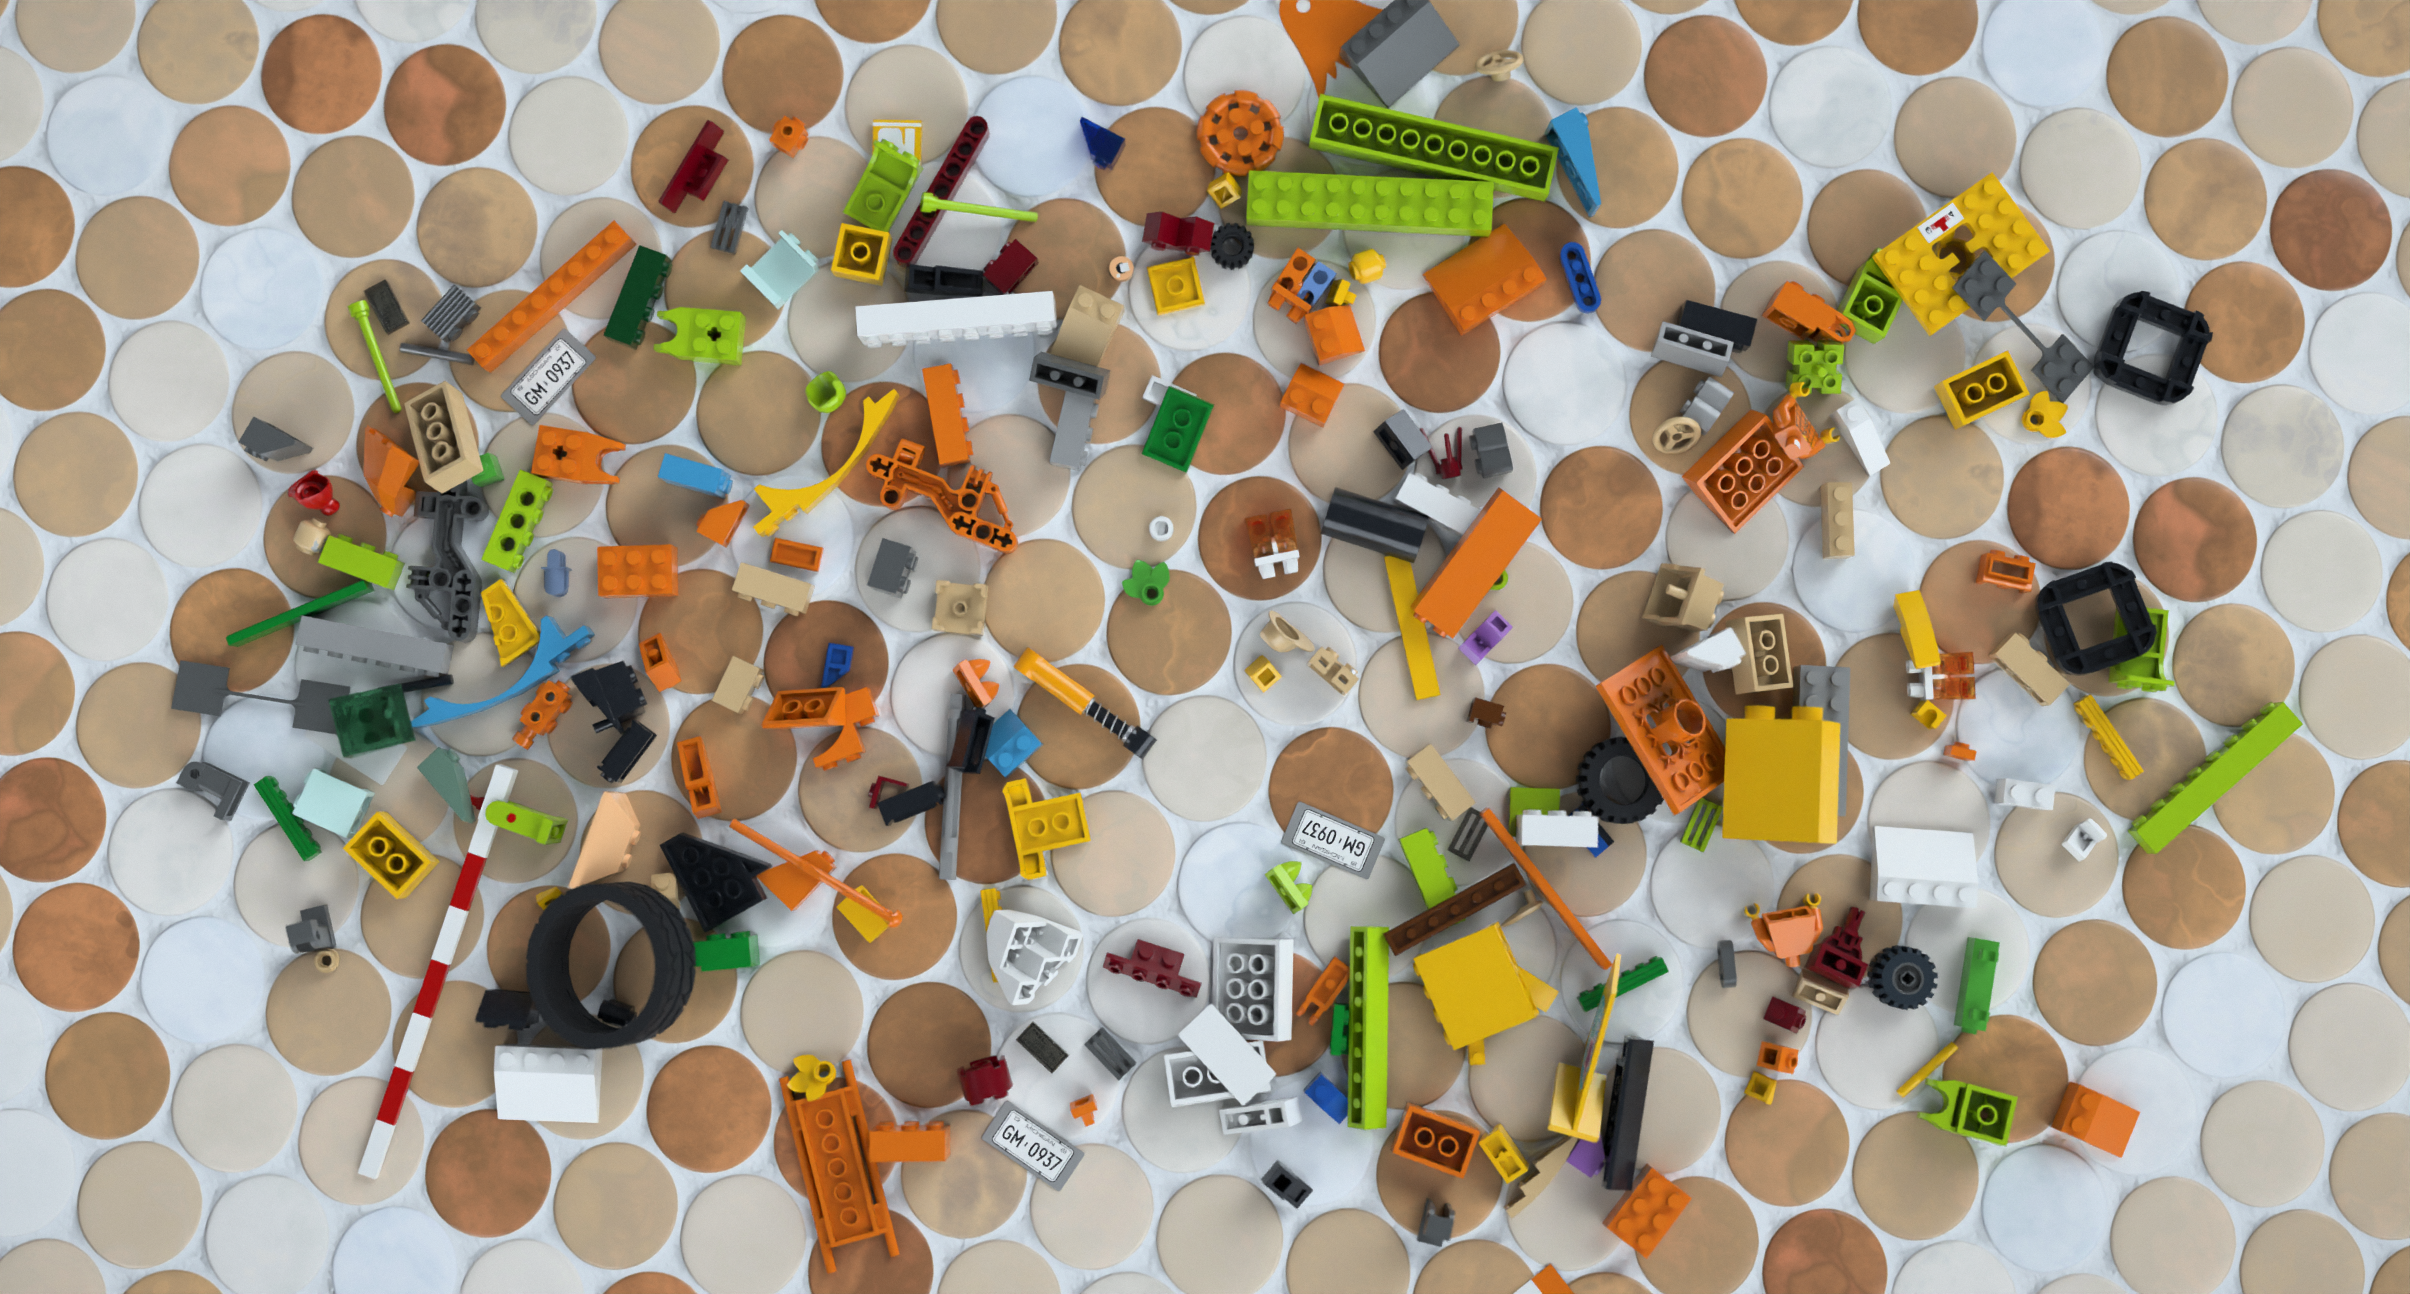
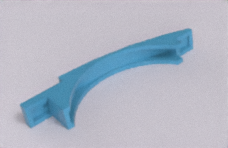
M546 615L541 619L540 641L535 657L523 677L510 689L492 699L472 704H455L430 696L424 700L429 709L409 724L415 728L438 725L483 712L515 698L560 672L555 663L558 662L560 664L571 656L570 652L574 649L586 647L591 643L590 638L595 636L590 627L583 625L566 637L555 619Z

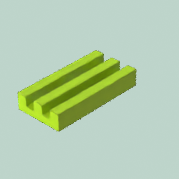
M1700 798L1695 805L1680 843L1704 852L1723 807ZM1703 805H1706L1707 807L1692 841H1688ZM1712 809H1715L1700 845H1697Z

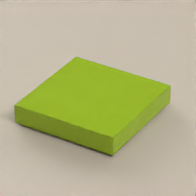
M1510 787L1509 834L1512 837H1516L1517 815H1523V810H1541V815H1548V811H1559L1560 789Z

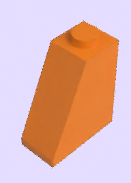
M816 850L800 857L829 875L837 868L833 864L835 859L825 850L823 852ZM789 862L768 869L756 876L791 911L796 910L822 883Z

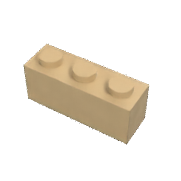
M1827 482L1820 486L1823 559H1848L1855 556L1852 482Z
M741 562L732 590L738 593L737 598L750 602L752 598L762 600L760 605L775 609L776 605L785 607V613L798 616L799 612L806 614L815 586Z
M2020 633L2008 634L1988 656L2041 706L2051 705L2070 685L2065 679L2066 675L2060 669L2053 668L2047 662L2048 658L2042 652L2035 651L2030 647V642L2024 635Z
M1431 743L1406 761L1408 765L1405 768L1413 780L1419 779L1423 785L1420 788L1428 800L1431 798L1435 800L1438 804L1435 809L1444 820L1448 818L1450 821H1453L1476 803Z

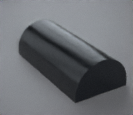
M1335 487L1320 534L1414 563L1429 517Z

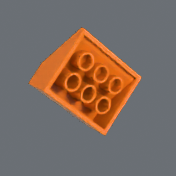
M1505 223L1491 231L1489 237L1478 239L1422 274L1461 336L1540 288L1547 280L1534 258Z
M1751 409L1681 477L1694 494L1735 534L1804 465L1798 458L1794 460L1789 459L1773 434V423L1768 416Z

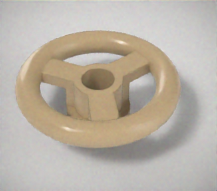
M1512 50L1496 51L1479 58L1475 63V68L1479 73L1491 75L1493 81H1504L1511 77L1510 71L1515 70L1522 64L1523 56L1519 52ZM1492 60V63L1486 65L1485 67L1483 66V64Z
M1688 417L1670 418L1661 423L1654 431L1652 437L1653 445L1658 451L1665 454L1683 453L1691 449L1699 441L1701 428L1695 420ZM1684 424L1689 425L1693 430L1686 431ZM1665 430L1668 440L1663 445L1660 442V436ZM1691 438L1687 443L1681 446L1673 447L1676 444V442H1679L1682 439Z

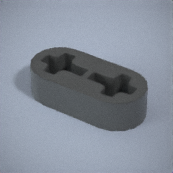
M1731 940L1718 941L1717 954L1722 988L1736 987L1737 978L1733 943Z

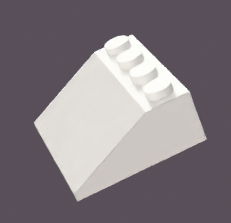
M1873 826L1869 900L1977 908L1978 878L1973 833Z
M1214 937L1212 1005L1244 1039L1263 1041L1291 1040L1293 940Z
M500 1044L495 1046L494 1077L498 1119L598 1123L602 1049L530 1044Z

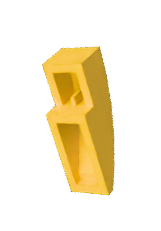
M1920 590L1895 594L1893 608L1901 624L1900 633L1915 669L1940 665L1941 661L1934 631Z

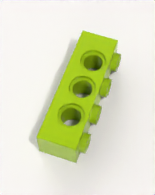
M521 469L519 470L481 560L513 573L521 568L524 562L523 553L525 548L531 545L534 538V533H532L534 527L542 520L544 514L543 506L546 501L550 500L553 494V488H551L553 483ZM533 494V503L526 506L524 502L525 497ZM520 516H523V526L520 528H516V519ZM509 539H513L515 542L514 548L507 551L505 544Z

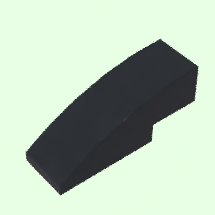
M909 264L905 272L904 292L981 296L984 271L939 265L930 267Z

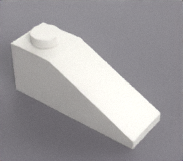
M1858 398L1830 414L1831 419L1868 477L1890 464L1871 418Z
M1298 1097L1275 1099L1219 1110L1224 1135L1285 1128L1302 1122Z

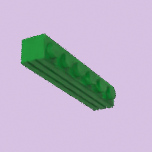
M265 776L253 785L303 861L312 860L322 853L320 844L314 841L312 832L303 824L304 820L292 814L295 808L287 800V794L279 788L277 779L272 776Z
M1654 956L1648 959L1649 962L1646 964L1642 962L1634 966L1635 969L1631 971L1628 969L1621 972V976L1618 977L1616 997L1669 972L1663 958ZM1602 983L1593 986L1594 989L1590 991L1584 990L1579 993L1580 996L1577 999L1584 1012L1599 1006L1606 983L1603 985Z

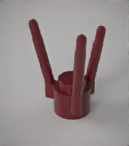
M1461 427L1457 428L1456 459L1452 457L1448 433L1444 434L1447 458L1441 459V464H1439L1433 448L1428 451L1435 466L1436 474H1441L1442 479L1461 476L1460 470H1463L1461 462ZM1420 428L1419 430L1422 432V434L1425 436V438L1429 441L1428 437H1427L1426 434H1425L1424 429H1423V428Z

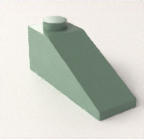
M438 747L417 768L459 818L472 824L476 819L465 771L458 762L460 757L452 749L446 750Z

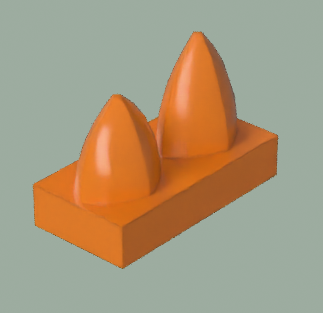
M965 659L954 667L953 672L973 705L983 709L997 695L999 684L990 681L980 682L979 680L987 672L991 663L989 660L974 659L967 661Z

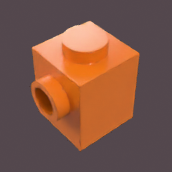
M1762 1041L1756 1066L1794 1074L1798 1064L1797 1056L1799 1050Z

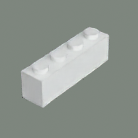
M1417 472L1414 475L1409 473L1394 502L1410 511L1428 516L1429 521L1462 537L1483 507L1477 509L1470 505L1471 501L1460 495L1456 498L1448 494L1450 490L1440 484L1433 486L1427 482L1428 478Z

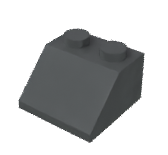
M254 416L238 441L246 446L245 452L266 462L269 458L281 461L310 453L313 450L312 447L283 430Z

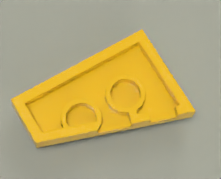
M499 579L481 592L488 621H490L493 630L494 642L499 651L501 667H506L539 644L540 631L504 579Z

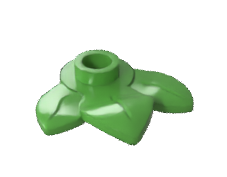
M1136 560L1132 569L1133 578L1122 581L1123 588L1130 597L1140 598L1144 604L1149 606L1157 605L1163 599V588L1169 583L1168 566L1165 562H1161L1152 569L1144 561ZM1148 590H1155L1156 596L1149 598L1147 596Z

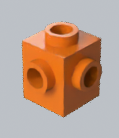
M784 115L781 121L778 120L772 128L773 134L769 141L773 147L794 159L799 149L803 150L806 146L809 134L801 120L796 117L790 119Z

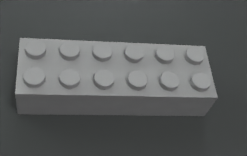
M1795 666L1793 707L1823 708V720L1840 723L1838 816H1846L1850 667Z

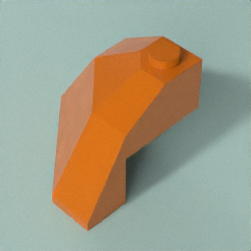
M367 425L364 443V477L377 502L381 505L379 510L390 517H393L394 514L403 517L415 500L417 491L406 485V482L420 464L419 460L395 444V441Z

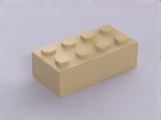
M443 381L404 403L425 483L440 493H444L483 471L464 397L459 390L448 382Z

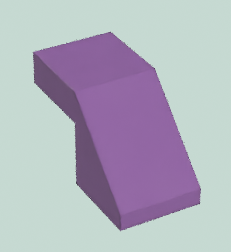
M1495 610L1458 649L1477 665L1513 627Z

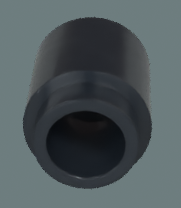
M604 999L600 1005L597 1017L602 1019L603 1023L623 1028L637 1017V1012L634 1011L635 1007L633 1005L614 999Z

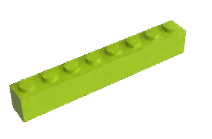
M2269 702L2260 709L2261 714L2258 717L2246 721L2241 726L2243 729L2237 735L2229 736L2223 742L2225 746L2219 751L2211 752L2205 758L2206 762L2201 767L2197 766L2187 773L2186 776L2188 778L2182 784L2179 782L2172 786L2168 791L2170 794L2166 798H2161L2150 806L2151 811L2145 816L2137 817L2132 822L2133 827L2128 832L2147 854H2157L2303 725L2284 702Z
M1350 926L1348 1127L1363 1130L1387 1128L1389 945L1383 934L1389 931V927Z

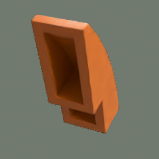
M698 736L677 742L685 787L689 791L693 814L700 819L722 813L714 776L702 737Z

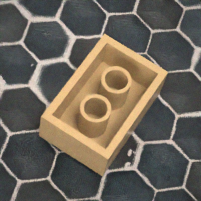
M1783 614L1744 617L1726 621V629L1732 627L1746 653L1739 657L1742 662L1732 667L1735 693L1745 694L1792 688L1793 681Z

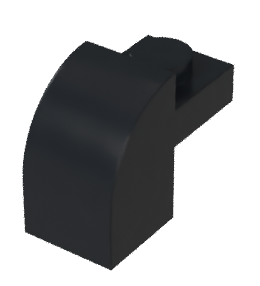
M1279 1160L1261 1178V1181L1267 1188L1282 1200L1288 1201L1296 1209L1300 1207L1313 1191L1307 1183Z

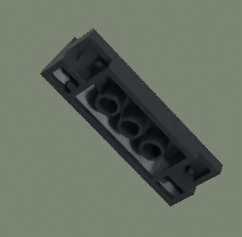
M1630 1035V1037H1624L1621 1059L1616 1060L1603 1146L1604 1160L1606 1161L1602 1186L1608 1190L1632 1191L1654 1046L1653 1040Z

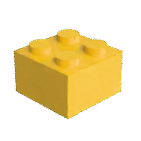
M841 223L831 267L834 276L883 286L893 241L890 233Z

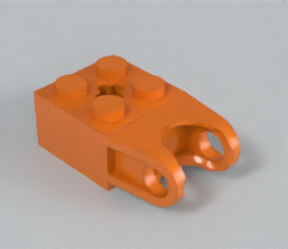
M539 425L531 473L541 478L586 485L619 484L620 478L604 472L601 463L607 453L625 451L626 445L588 432ZM562 451L567 452L566 457H563V456H562V460H561V458H560L561 452H562Z

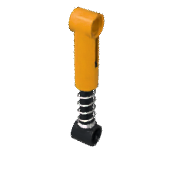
M1027 647L1013 667L1057 697L1079 715L1086 713V716L1094 718V722L1098 721L1101 723L1102 728H1108L1110 734H1116L1118 739L1123 741V746L1142 760L1157 741L1156 738L1139 726L1127 725L1126 720H1120L1118 715H1113L1110 712V709L1106 710L1102 707V703L1098 704L1095 702V695L1069 678Z

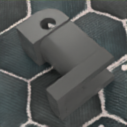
M196 761L188 763L183 768L176 782L191 791H205L220 798L221 801L213 815L220 820H232L250 782L210 763Z
M328 905L301 910L302 922L285 926L290 947L296 954L316 951L318 948L336 946Z
M1426 1198L1417 1235L1418 1242L1442 1247L1443 1240L1450 1241L1455 1218V1210L1452 1209L1451 1204L1445 1203L1443 1216L1440 1217L1435 1215V1205L1432 1200Z

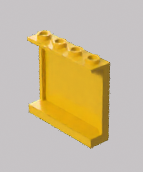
M1498 921L1423 954L1420 953L1413 958L1414 971L1418 977L1421 976L1425 984L1423 986L1425 996L1428 1000H1432L1435 1007L1433 1009L1434 1016L1438 1022L1442 1023L1445 1029L1443 1032L1445 1041L1448 1045H1452L1453 1050L1534 1019L1539 1014Z

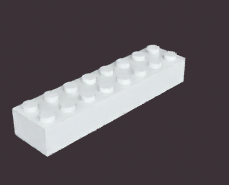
M1053 291L855 307L857 336L868 348H880L884 343H892V346L907 345L906 342L916 341V344H929L931 340L940 339L941 342H953L955 338L965 337V340L980 339L979 336L989 335V338L997 339L1003 338L1004 334L1011 333L1016 337L1027 336L1028 332L1037 331L1039 335L1052 334V330H1058L1056 301Z

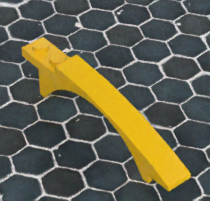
M895 389L891 390L876 403L869 396L863 400L864 423L859 442L851 457L835 474L820 483L801 489H775L760 484L754 488L772 511L753 526L760 536L764 537L767 535L769 537L778 531L780 523L785 519L790 521L799 513L797 511L799 508L808 514L840 485L869 450L890 417L900 397Z

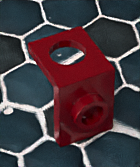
M878 776L876 784L872 783L868 797L872 798L869 808L877 809V803L880 800L885 781L904 787H909V784Z

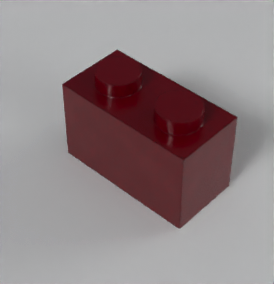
M1017 239L1012 243L1007 242L1000 250L1001 255L995 261L992 259L984 268V279L1001 295L1011 294L1039 264L1037 257Z

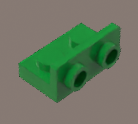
M1333 1003L1330 1055H1349V1004Z

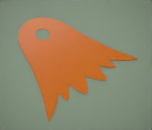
M1299 0L1280 1L1279 14L1282 24L1299 50L1310 72L1318 97H1320V94H1325L1327 73L1334 79L1337 77L1335 62L1350 68L1339 56L1341 46L1376 17L1382 9L1356 0H1308L1311 4L1310 10L1302 13L1296 7Z

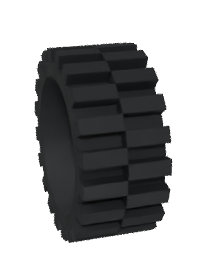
M1626 737L1603 740V742L1592 746V749L1584 754V760L1579 763L1577 768L1579 769V775L1576 776V782L1579 784L1577 793L1578 796L1581 795L1583 798L1582 804L1591 810V814L1595 817H1600L1602 821L1614 824H1630L1646 819L1647 815H1652L1657 810L1655 809L1657 805L1662 804L1664 798H1662L1661 793ZM1617 756H1625L1635 760L1641 766L1645 775V787L1642 794L1637 800L1627 805H1620L1610 801L1604 795L1600 786V774L1604 765Z

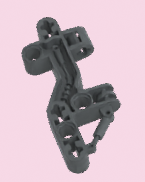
M467 480L444 493L439 491L416 492L414 517L434 519L432 549L438 561L433 567L408 566V569L412 570L411 575H408L411 583L406 585V588L415 590V599L421 603L434 619L439 620L442 629L448 630V634L453 640L464 643L471 642L477 635L482 580L462 548L464 520L482 521L489 514V506L486 502L476 497L467 496ZM448 493H450V494H453V493H454V494H456V496L454 497V496L448 495ZM478 503L479 511L477 514L472 515L470 509L472 505ZM446 574L447 583L440 586L439 578L441 575ZM471 579V584L464 585V580ZM430 591L451 593L449 622L443 619L441 611L429 599ZM462 592L471 594L470 596L463 595ZM468 600L469 609L463 613L461 611V604ZM460 616L468 618V621L460 620ZM466 628V633H459V629Z

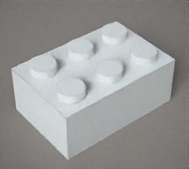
M1523 810V815H1517L1516 842L1518 845L1598 847V817H1591V812L1573 811V816H1566V811H1548V815H1541V810Z

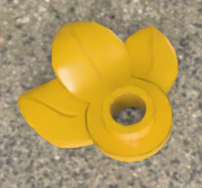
M2047 391L2039 392L2032 397L2029 409L2023 413L2022 424L2026 430L2030 432L2039 431L2046 438L2063 436L2066 434V430L2059 421L2067 412L2068 405L2061 402H2050ZM2031 416H2034L2037 419L2036 424L2031 423Z
M814 1055L798 1056L793 1059V1062L799 1072L792 1077L787 1086L797 1093L806 1092L807 1101L817 1100L824 1095L827 1085L835 1080L836 1069L832 1063L828 1061L820 1062ZM826 1071L828 1075L824 1078L820 1077V1073Z

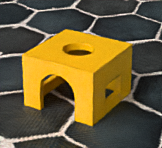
M1929 700L1920 701L1910 713L1929 730L1936 729L1947 716Z

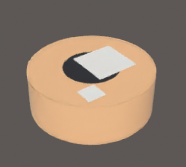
M1118 256L1111 261L1109 270L1113 279L1125 282L1132 277L1134 266L1129 258Z

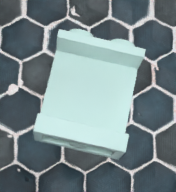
M783 230L779 232L781 239L751 268L746 264L740 270L778 310L819 270L816 264L818 259L808 249L804 252L799 247L801 242L791 232L787 235Z
M313 768L305 777V787L302 794H299L294 801L293 807L295 809L292 814L345 838H353L362 823L375 792L368 789H360L326 774V770Z

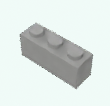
M1663 321L1657 333L1651 357L1722 377L1729 363L1734 342Z
M1069 391L1065 392L1049 461L1051 465L1080 471L1081 465L1085 466L1088 452L1084 451L1086 442H1091L1093 428L1090 427L1092 418L1096 419L1099 404H1095L1096 400L1094 398Z

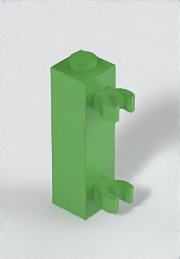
M1972 937L1967 938L1954 1025L1962 1027L1961 1032L1977 1034V1030L1986 1031L1987 1022H1989V1007L1996 963L2000 953L1998 952L2000 942Z

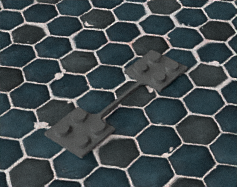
M1983 250L1952 288L1983 321L1998 307L2013 320L2042 351L2041 359L2031 369V372L2061 403H2064L2094 366L2064 334H2061L2049 348L2045 347L2005 304L2006 296L2016 286V283Z
M180 660L171 709L221 716L224 699L229 695L293 705L295 715L292 728L342 735L351 688L349 686L301 679L299 694L295 700L278 699L230 691L227 687L230 668Z

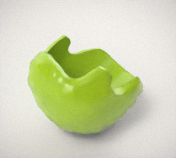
M832 371L820 373L805 389L808 402L813 408L822 413L835 411L842 405L846 397L844 385Z

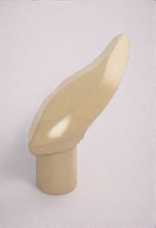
M1533 890L1523 893L1527 905L1519 908L1515 914L1507 918L1501 924L1502 927L1516 923L1542 906L1543 902L1536 900Z

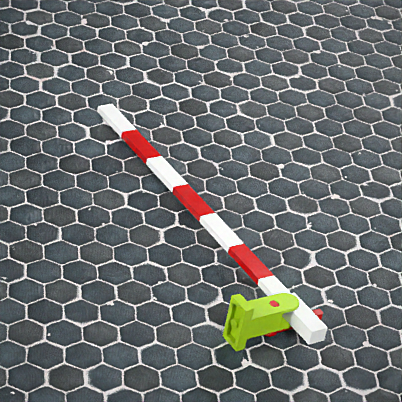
M502 764L496 765L485 797L478 798L470 795L472 805L480 810L479 820L358 1171L359 1174L373 1179H377L497 828L501 827L527 836L544 845L561 843L569 819L560 816L555 817L508 801L519 770Z

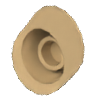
M1269 611L1270 620L1261 630L1260 637L1273 650L1289 652L1296 647L1307 652L1315 650L1313 643L1307 636L1289 624L1276 611Z

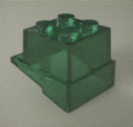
M401 683L328 700L343 758L351 759L416 741Z

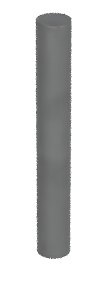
M401 343L400 352L470 365H473L475 361L469 354L408 343Z

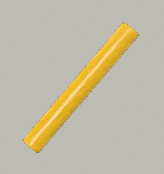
M1951 1041L1897 1089L1896 1092L1904 1098L1956 1052L1958 1047Z

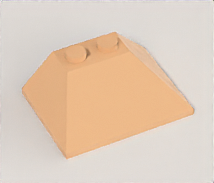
M603 792L568 887L576 888L581 885L598 884L623 872L624 868L627 869L632 860L630 852L632 846L638 843L641 831H638L640 823L625 793Z

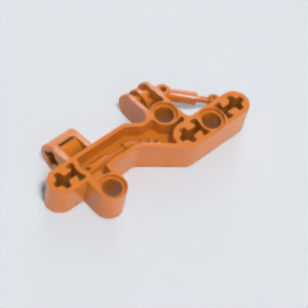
M904 438L900 440L893 459L881 454H873L867 459L866 468L868 472L876 479L884 481L880 492V500L886 508L890 510L900 509L910 491L933 500L954 534L1005 554L1012 553L1017 549L1018 539L1011 531L1013 523L1007 515V506L998 485L991 482L993 472L989 471L986 474L984 469L980 468L978 471L975 470V465H971L962 487L959 490H952L943 478L919 469L926 447ZM881 461L885 468L890 469L889 474L882 469H878L876 472L873 465L879 464ZM970 483L973 484L975 489L981 487L979 494L972 489H968ZM891 492L898 493L897 502L893 504L887 503V495ZM986 494L992 496L999 515L1003 516L1005 521L1004 528L978 518V513ZM970 495L976 497L974 506H964L963 501L965 497ZM963 518L964 522L972 527V531L965 527H961L958 530L955 522H960ZM981 527H988L990 529V534L985 539H980L977 536V532ZM996 531H999L997 536L1006 539L1007 536H1010L1009 539L1012 541V544H1007L1006 547H1003V543L995 539Z

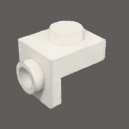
M2088 818L2075 825L2061 845L2080 862L2087 857L2096 843L2106 838L2107 834L2097 823Z

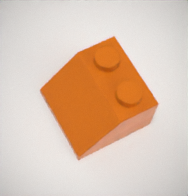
M1350 305L1327 307L1305 314L1304 323L1318 366L1365 352Z
M1301 363L1289 383L1280 402V407L1324 428L1345 384Z

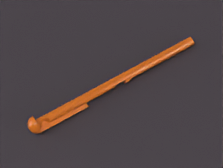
M733 819L729 827L887 920L889 922L888 927L894 928L901 924L903 916L899 910L895 913L738 820Z

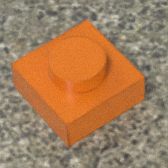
M1954 742V745L1945 746L1943 755L1964 761H1975L1977 751L1969 749L1970 745Z

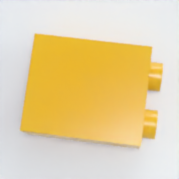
M1745 706L1744 719L1726 718L1722 838L1837 844L1840 723L1823 720V708L1803 706L1792 707V720L1775 719V707Z

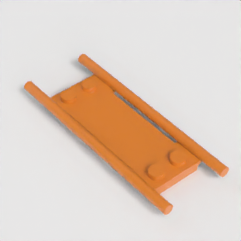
M851 1059L841 1062L847 1087L825 1092L822 1097L814 1101H807L806 1097L794 1100L792 1090L787 1086L789 1077L779 1078L827 1274L837 1271L832 1247L878 1236L882 1233L885 1235L890 1257L900 1254L877 1162H869V1130ZM852 1116H855L876 1199L875 1204L873 1203Z

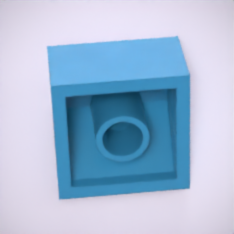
M1009 709L993 724L985 756L1005 778H1008L1043 746V743Z

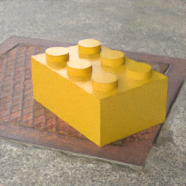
M2008 350L1947 378L1934 386L1955 430L2030 395Z
M377 811L343 847L355 861L396 899L407 898L440 862L388 812Z

